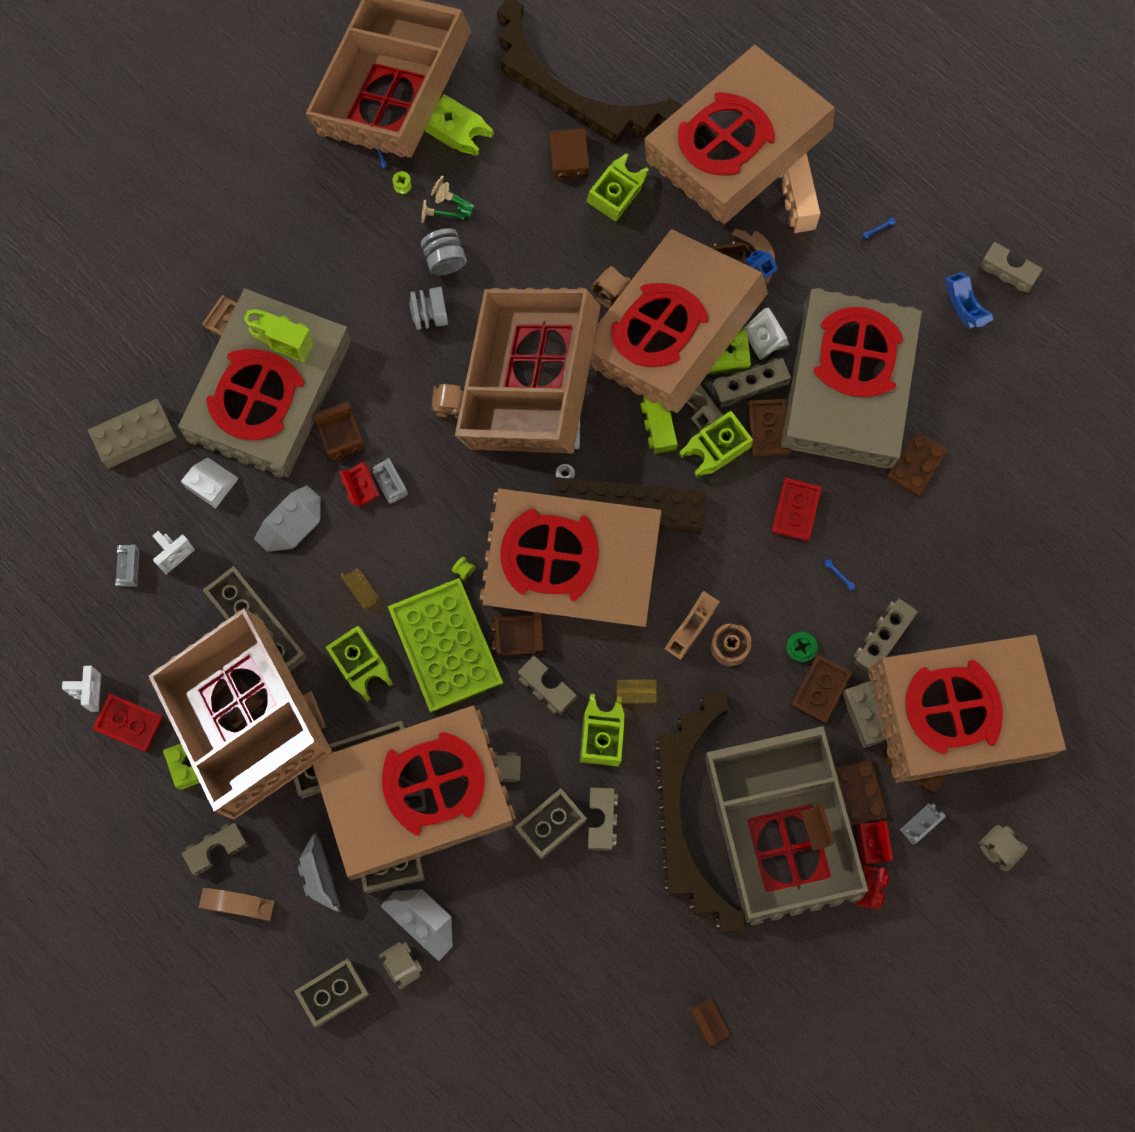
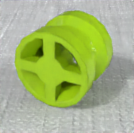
M403 171L394 174L392 181L395 191L399 194L408 193L412 187L409 174Z
M463 556L453 566L452 572L458 573L460 578L465 581L473 573L476 566L473 563L467 562V558Z

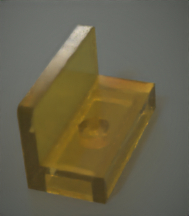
M358 568L346 576L344 573L340 575L364 610L380 600Z
M617 680V703H656V680Z

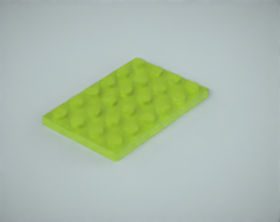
M460 578L388 606L430 713L503 684Z

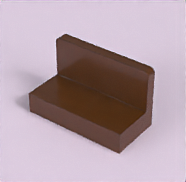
M822 803L800 812L812 851L830 847L835 843Z
M708 999L689 1009L708 1047L730 1035L712 999Z

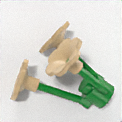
M441 176L432 189L431 196L433 197L437 192L436 203H440L444 199L458 203L456 207L458 214L434 211V209L427 207L426 200H424L421 223H424L427 215L456 217L463 220L464 216L469 218L474 204L450 192L449 183L445 182V184H442L444 176Z

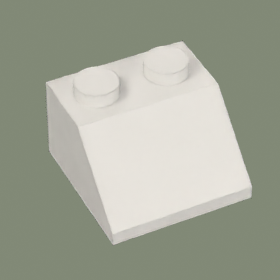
M206 458L192 466L181 482L186 489L216 508L236 483L238 477L210 458Z

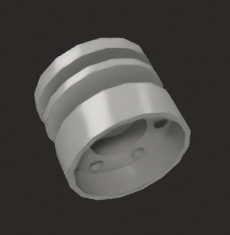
M454 229L434 231L425 236L421 241V248L424 251V256L427 258L430 273L433 275L441 276L453 273L461 269L467 262L464 250L460 247L461 242L458 239V234Z
M442 287L430 288L429 297L425 298L423 291L419 290L421 299H416L415 291L410 292V310L417 330L422 329L420 321L424 320L426 329L429 328L430 319L434 320L436 327L448 325Z

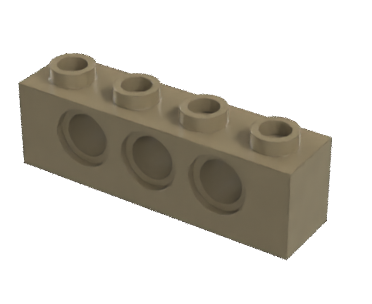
M774 358L769 360L767 364L761 366L759 364L754 365L749 370L744 372L737 371L730 377L717 378L713 382L712 391L719 408H723L789 385L791 376L783 358L778 360ZM769 373L772 375V378H766L763 374ZM752 379L755 383L748 384L746 380ZM730 385H734V386H736L738 389H737V390H731V389L729 388V386H730Z
M899 598L895 603L891 601L885 610L888 612L886 617L883 618L881 616L875 624L877 630L874 634L872 632L868 634L864 640L867 643L863 649L859 647L853 656L856 658L853 664L869 674L870 666L880 659L887 657L918 612ZM891 617L897 618L898 621H899V624H898V625L892 624V623L890 622V618H891ZM879 633H886L888 640H882ZM875 648L878 655H871L868 649Z

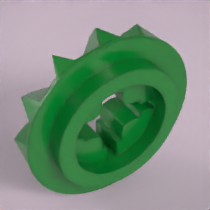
M807 632L794 633L790 636L786 645L788 655L800 663L809 662L815 657L818 649L815 638ZM798 643H801L802 645L809 644L805 648V654L804 652H802V650H796L799 646Z

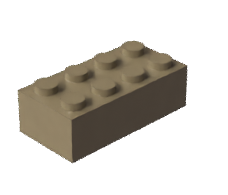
M158 398L88 429L100 459L107 469L177 438Z

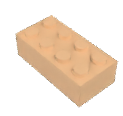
M805 153L779 176L783 181L781 184L782 193L786 194L785 207L790 212L789 225L793 227L794 233L816 230L820 217L807 153Z

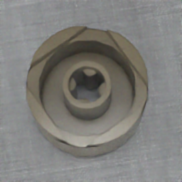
M995 825L978 844H982L980 849L991 862H998L1001 864L1000 869L1009 871L1025 855L1028 848L1014 837L1015 833L1011 828Z
M398 942L378 955L380 959L384 957L383 966L394 984L399 982L400 985L397 987L399 990L421 977L420 972L423 970L417 960L413 961L410 957L412 952L406 942L403 944Z

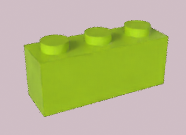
M643 396V402L640 403L642 414H646L647 420H644L646 431L650 432V437L648 438L650 449L653 448L654 454L676 450L677 440L670 411L665 410L657 402H650L646 396Z

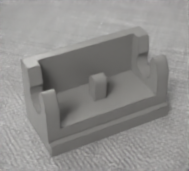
M390 458L373 467L372 473L389 505L408 495Z
M135 544L118 545L115 586H138L139 548Z
M935 804L926 805L900 829L913 845L946 817L943 812L936 810Z

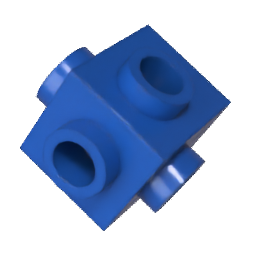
M757 250L745 260L749 267L762 272L764 280L778 270L774 258L769 252Z

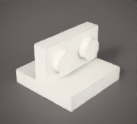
M764 308L743 328L747 329L748 341L760 360L767 358L773 351L785 349L790 345L787 341V336L769 308Z
M157 531L153 535L154 539L164 549L153 561L166 575L195 551L183 534L174 542L166 533L162 536Z
M83 666V680L63 681L62 690L72 696L73 699L81 700V705L90 712H99L101 673L92 666Z

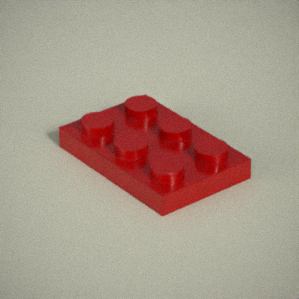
M785 477L771 532L809 541L822 486Z
M109 693L92 729L147 753L164 717Z

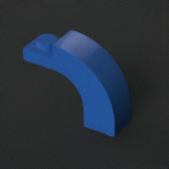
M960 272L945 278L952 305L959 318L968 328L975 326L983 327L988 322L993 321L992 313L982 308L977 302L969 276Z

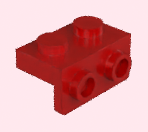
M362 462L348 471H339L341 483L348 493L347 498L353 505L362 507L380 496L367 463Z
M887 821L856 824L862 865L892 861L893 850L891 848Z
M864 865L863 874L868 892L864 895V898L854 902V904L879 911L880 906H883L885 901V894L883 893L885 886H888L890 881L889 871L882 867L876 868Z

